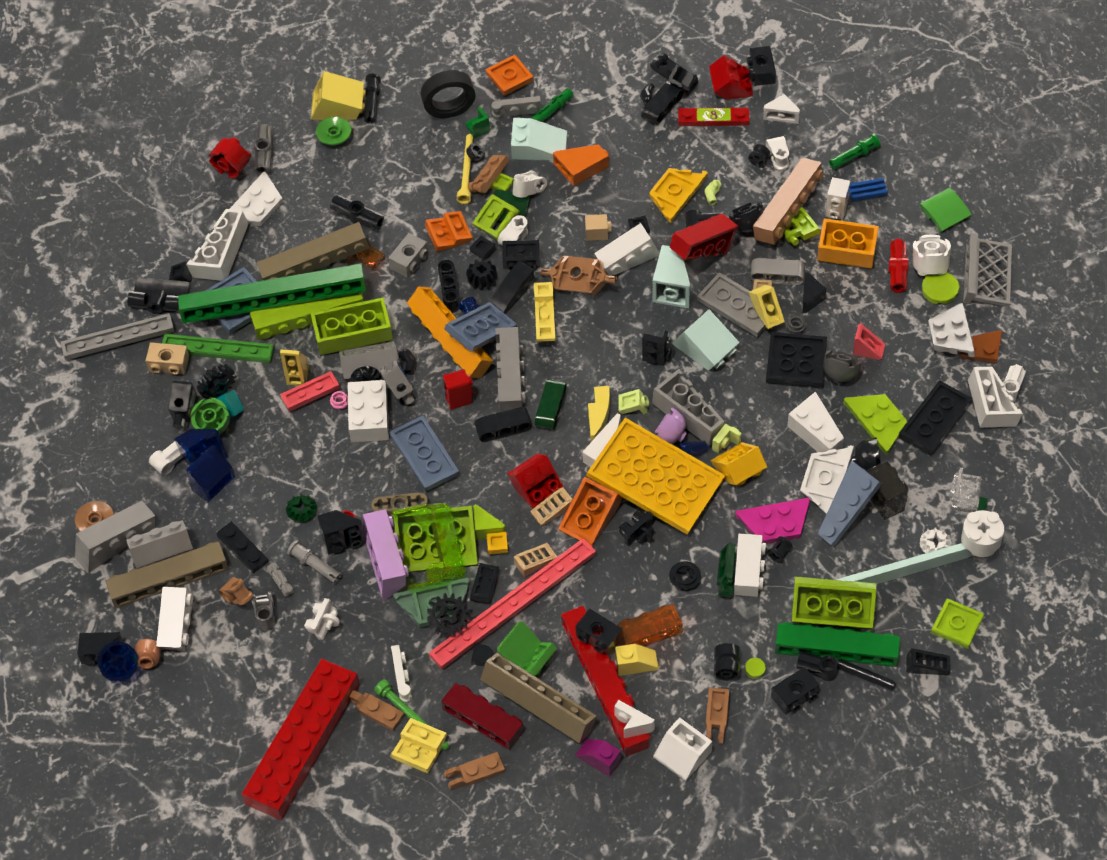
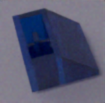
M215 445L205 449L201 456L195 462L190 463L186 469L191 490L207 502H210L235 478L232 466Z

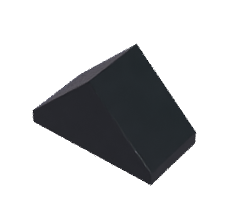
M805 272L802 313L809 312L826 299V288L809 272Z

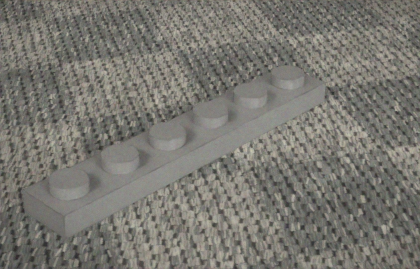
M170 313L61 341L65 360L172 333L174 328Z

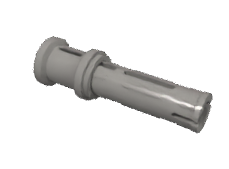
M295 540L289 546L287 554L296 557L302 565H309L334 584L340 581L337 577L341 578L342 573L316 557L313 550L302 546L300 541Z

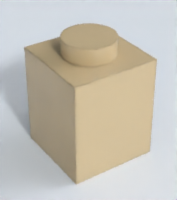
M607 214L585 215L586 241L608 240V232H611V221H607Z

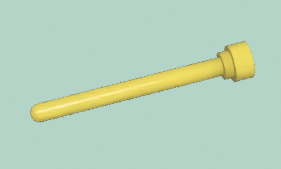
M472 134L466 136L461 189L457 192V202L460 204H468L471 201V192L468 189L471 159L468 157L466 149L473 143Z

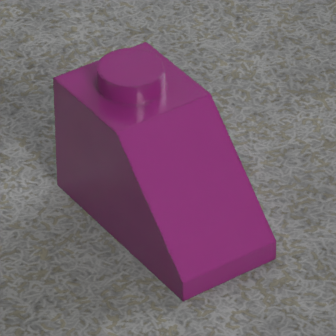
M586 739L575 754L577 758L608 777L612 775L621 762V750L604 740Z

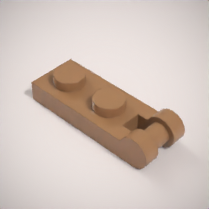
M492 155L474 182H469L468 189L470 192L486 193L509 162L507 156Z

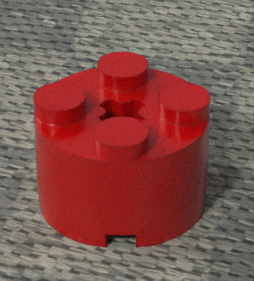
M231 137V139L222 138L208 157H210L209 162L220 174L225 172L229 174L228 178L235 179L249 163L252 155L240 145L238 139Z

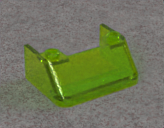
M445 503L424 504L391 512L392 518L413 514V518L418 524L426 525L431 523L440 562L429 565L426 570L427 581L408 585V591L459 580L463 577L465 569L452 510L449 505Z

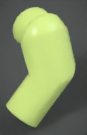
M713 180L705 188V196L710 206L717 203L715 195L721 187L719 180Z

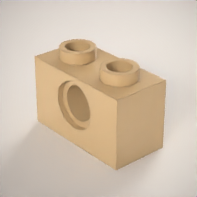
M150 343L146 357L148 371L185 375L190 357L188 348L185 345Z

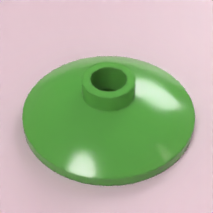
M329 117L318 124L316 135L319 141L326 145H339L350 137L351 126L344 118Z

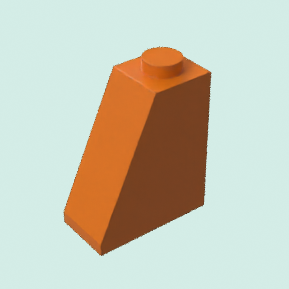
M599 144L553 152V164L573 186L609 167L610 156Z

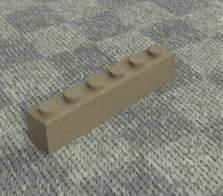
M357 222L257 262L262 279L265 281L310 273L370 248L361 225Z
M218 541L208 543L198 549L188 550L186 553L168 557L159 562L151 563L139 569H132L121 575H114L106 579L105 582L116 609L160 594L163 587L178 588L228 570V566Z
M498 653L486 661L480 680L488 684V686L499 691L505 697L513 700L578 743L590 735L596 719L595 714Z

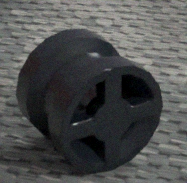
M757 144L753 148V152L749 154L748 159L754 166L762 167L765 164V159H768L770 156V151L766 146Z

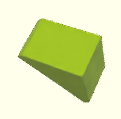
M477 504L473 506L476 540L487 539L488 533L506 532L505 524Z

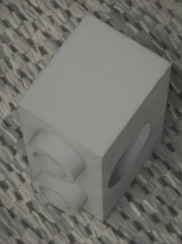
M408 233L389 256L390 269L408 278L412 272L414 273L417 270L420 262L427 258L429 253L427 242Z

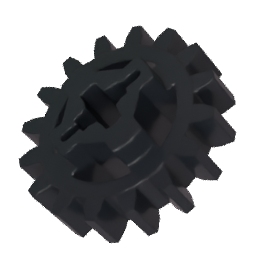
M219 364L217 368L213 366L212 370H207L206 375L201 376L203 379L198 381V392L206 400L227 393V389H231V384L235 383L234 378L237 377L235 371L228 364L224 366Z
M444 593L443 599L437 596L436 603L430 602L432 609H427V613L430 615L427 617V622H432L430 624L431 629L436 627L435 634L443 632V637H446L447 633H450L451 637H454V632L460 635L461 628L467 629L465 622H470V617L466 615L470 614V609H465L468 604L467 602L461 603V596L455 599L452 593L449 598ZM439 608L440 614L437 615V618H435V613ZM445 613L452 614V618H449V616L445 617ZM462 613V619L458 622L457 617Z

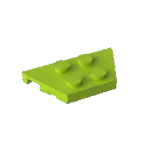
M886 394L844 398L843 403L871 438L877 437L879 448L887 455L894 442L896 443L898 440L899 432L908 422Z

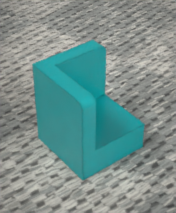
M231 390L216 398L221 400L227 407L230 418L244 410L235 390Z

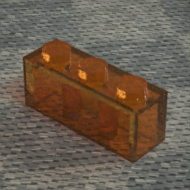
M674 604L669 606L663 605L655 611L644 612L638 617L624 619L617 624V626L623 629V639L621 640L623 646L637 644L645 647L683 633V623Z

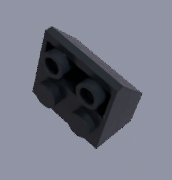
M338 510L318 515L321 535L328 555L332 553L337 554L345 549L356 548L366 543L360 519Z

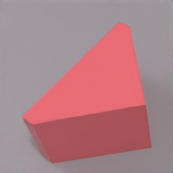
M858 324L853 354L877 360L882 359L885 343L863 324Z

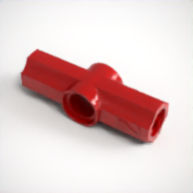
M895 239L890 242L888 273L890 274V290H893L895 293H901L907 289V245L902 239Z

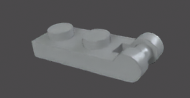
M540 96L493 101L491 104L493 110L492 117L495 120H500L506 116L538 113L541 110Z

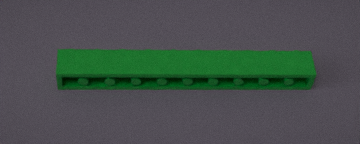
M362 264L179 295V312L182 323L185 324L366 292Z

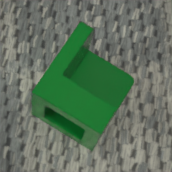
M481 107L477 108L478 117L465 122L466 128L473 135L474 139L490 132L489 117Z

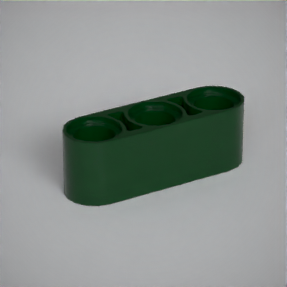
M547 379L535 417L536 427L555 429L566 393V382Z

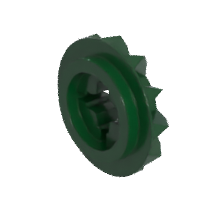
M300 494L297 497L293 496L287 502L286 513L295 522L309 521L317 512L315 499H312L309 495L304 496ZM301 503L304 505L302 513H300L298 508Z

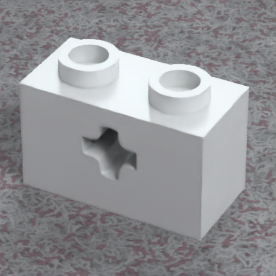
M832 177L827 194L825 217L844 219L848 205L850 181Z

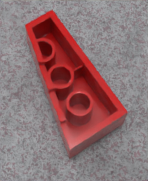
M722 213L705 221H700L695 225L688 226L683 230L676 231L672 235L669 248L684 260L697 259L700 256L705 258L709 254L713 256H718L719 253L726 255L738 225Z

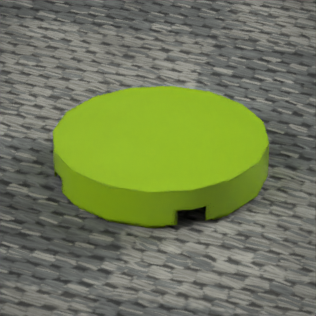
M948 272L943 275L928 274L923 279V296L934 304H948L958 296V280Z

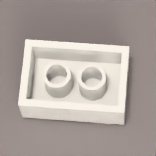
M385 380L348 382V422L351 443L389 440L388 392Z

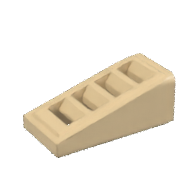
M562 487L532 509L530 513L542 527L567 512L573 499ZM542 511L546 517L543 518L539 512Z
M545 543L519 553L513 559L515 566L525 578L557 558V555L549 544ZM546 550L550 556L546 557L543 551ZM538 554L542 557L541 560L537 557Z

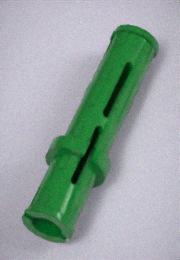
M566 88L558 96H554L551 102L531 117V119L540 122L545 121L555 111L562 109L564 104L574 97L573 92Z

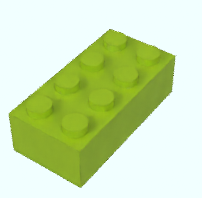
M384 297L311 313L320 355L393 340Z
M795 577L792 622L873 628L876 583Z

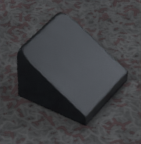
M186 261L171 266L169 280L192 282V275Z

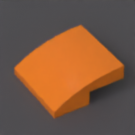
M461 211L444 213L443 218L425 221V227L436 252L463 245L473 239Z

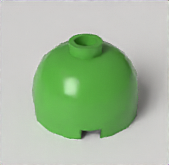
M216 398L200 400L191 411L193 427L206 437L221 435L227 429L230 422L227 407L221 400Z

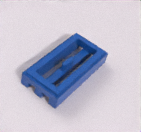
M879 178L851 183L849 193L852 202L887 196L888 190L886 189L884 179Z

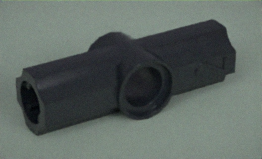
M335 195L330 204L331 210L349 217L354 224L359 222L375 230H379L383 224L384 215L364 207L361 201H351L340 195Z

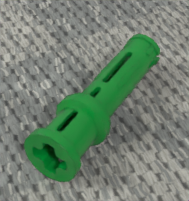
M871 134L864 141H858L855 147L830 159V167L836 170L858 156H866L869 151L880 148L879 138L875 134Z

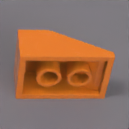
M584 477L558 529L578 540L584 538L592 547L615 515L623 497L601 484Z

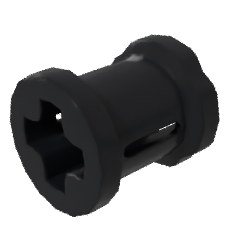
M779 536L776 539V544L771 549H768L767 554L773 561L782 562L785 553L793 548L792 543L785 537Z

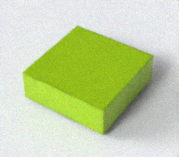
M500 173L490 189L509 191L513 186L514 178Z

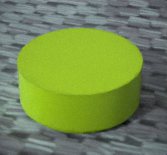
M759 658L749 659L745 665L746 675L751 679L761 678L765 673V663Z

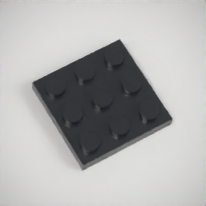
M771 332L766 382L823 388V361L826 353L827 337Z

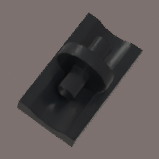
M637 510L632 515V521L635 522L633 526L628 522H624L619 526V532L625 538L627 546H630L636 540L638 542L643 540L650 542L653 539L651 534L654 531L651 519L653 514L650 511L645 514Z

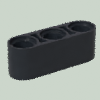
M667 81L643 108L641 117L655 125H659L681 100L684 89Z
M445 259L438 264L442 298L446 307L452 313H455L460 309V296L455 266L451 260Z
M525 407L478 418L474 423L481 442H489L529 431L533 426L528 410Z

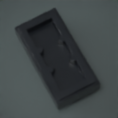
M479 563L470 600L490 604L499 566Z

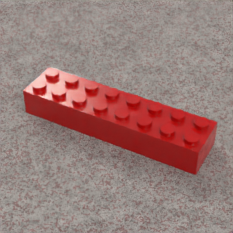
M321 658L243 790L242 797L245 805L282 820L350 702V694L353 690L356 691L360 684L357 673Z

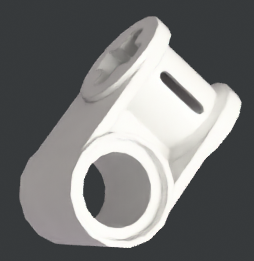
M784 136L766 140V147L770 151L773 167L779 171L786 170L789 167V150Z
M534 171L517 174L514 176L513 195L516 197H527L528 195L542 192L547 186V180L544 177H539Z
M524 216L512 218L511 222L500 233L498 244L502 245V241L524 240L528 234L527 219Z

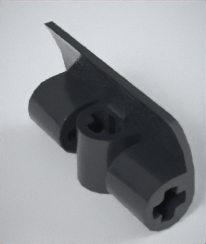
M136 277L134 291L130 290L128 293V307L145 308L155 314L161 313L162 310L179 312L178 296L188 294L190 284L184 281Z

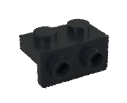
M665 330L663 338L644 333L642 338V361L664 366L666 359L669 360L672 353L670 348L672 338L669 337L670 330Z

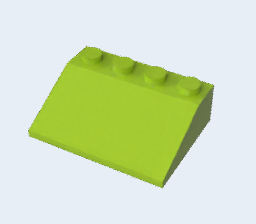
M472 506L393 514L395 532L399 541L397 547L402 549L404 557L402 564L407 566L408 572L478 565Z

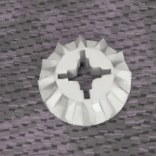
M937 528L933 530L927 529L920 538V547L925 554L952 545L950 535H947L944 530H937ZM935 537L939 542L937 548H935L934 542H932Z

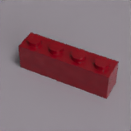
M455 682L441 700L443 711L509 751L524 732L523 723L517 716H510L505 713L503 708L490 704L482 695L477 696L465 685L461 686Z

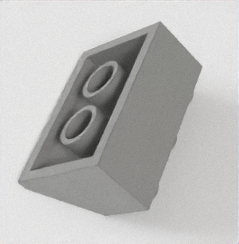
M394 341L339 351L343 376L348 381H351V374L359 367L372 366L381 373L380 369L395 359L398 361Z
M183 520L172 522L162 528H154L150 532L141 535H134L126 540L136 569L193 549Z

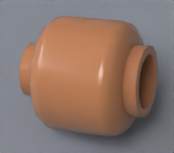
M152 639L138 641L134 651L135 663L143 669H150L156 666L160 660L161 648L157 647V642Z

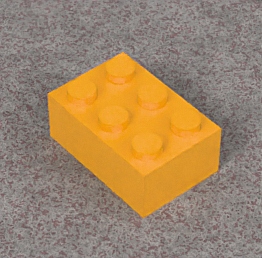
M824 218L817 261L872 269L879 226Z

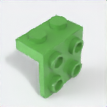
M518 622L498 646L497 651L501 656L536 677L540 674L544 664L552 659L557 647L553 643L541 642L524 622Z

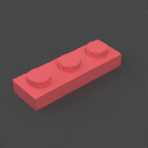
M330 371L280 394V397L290 412L339 390L340 386Z

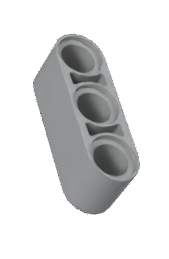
M756 258L751 262L750 278L752 281L754 279L772 280V284L800 285L804 282L805 264L797 260Z

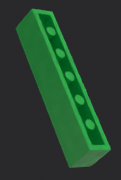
M789 622L778 623L775 654L799 656L802 651L821 657L833 656L837 661L843 659L853 663L897 667L900 636L889 633L875 634L871 631L856 632L851 629L838 630L832 627L820 628L813 627L812 625H793Z

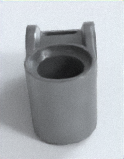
M270 591L268 594L258 596L253 594L252 604L258 628L262 631H269L275 626L272 592Z

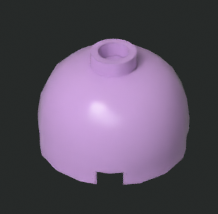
M671 407L670 411L672 414L668 413V415H665L655 433H658V437L673 445L677 440L681 442L687 433L684 431L686 427L684 416L678 410Z

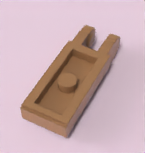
M709 687L705 726L707 728L706 737L712 740V728L720 729L718 741L723 744L724 729H726L729 689Z
M498 752L459 765V767H452L444 772V776L448 779L462 775V778H457L448 783L449 788L454 790L503 774L505 769Z

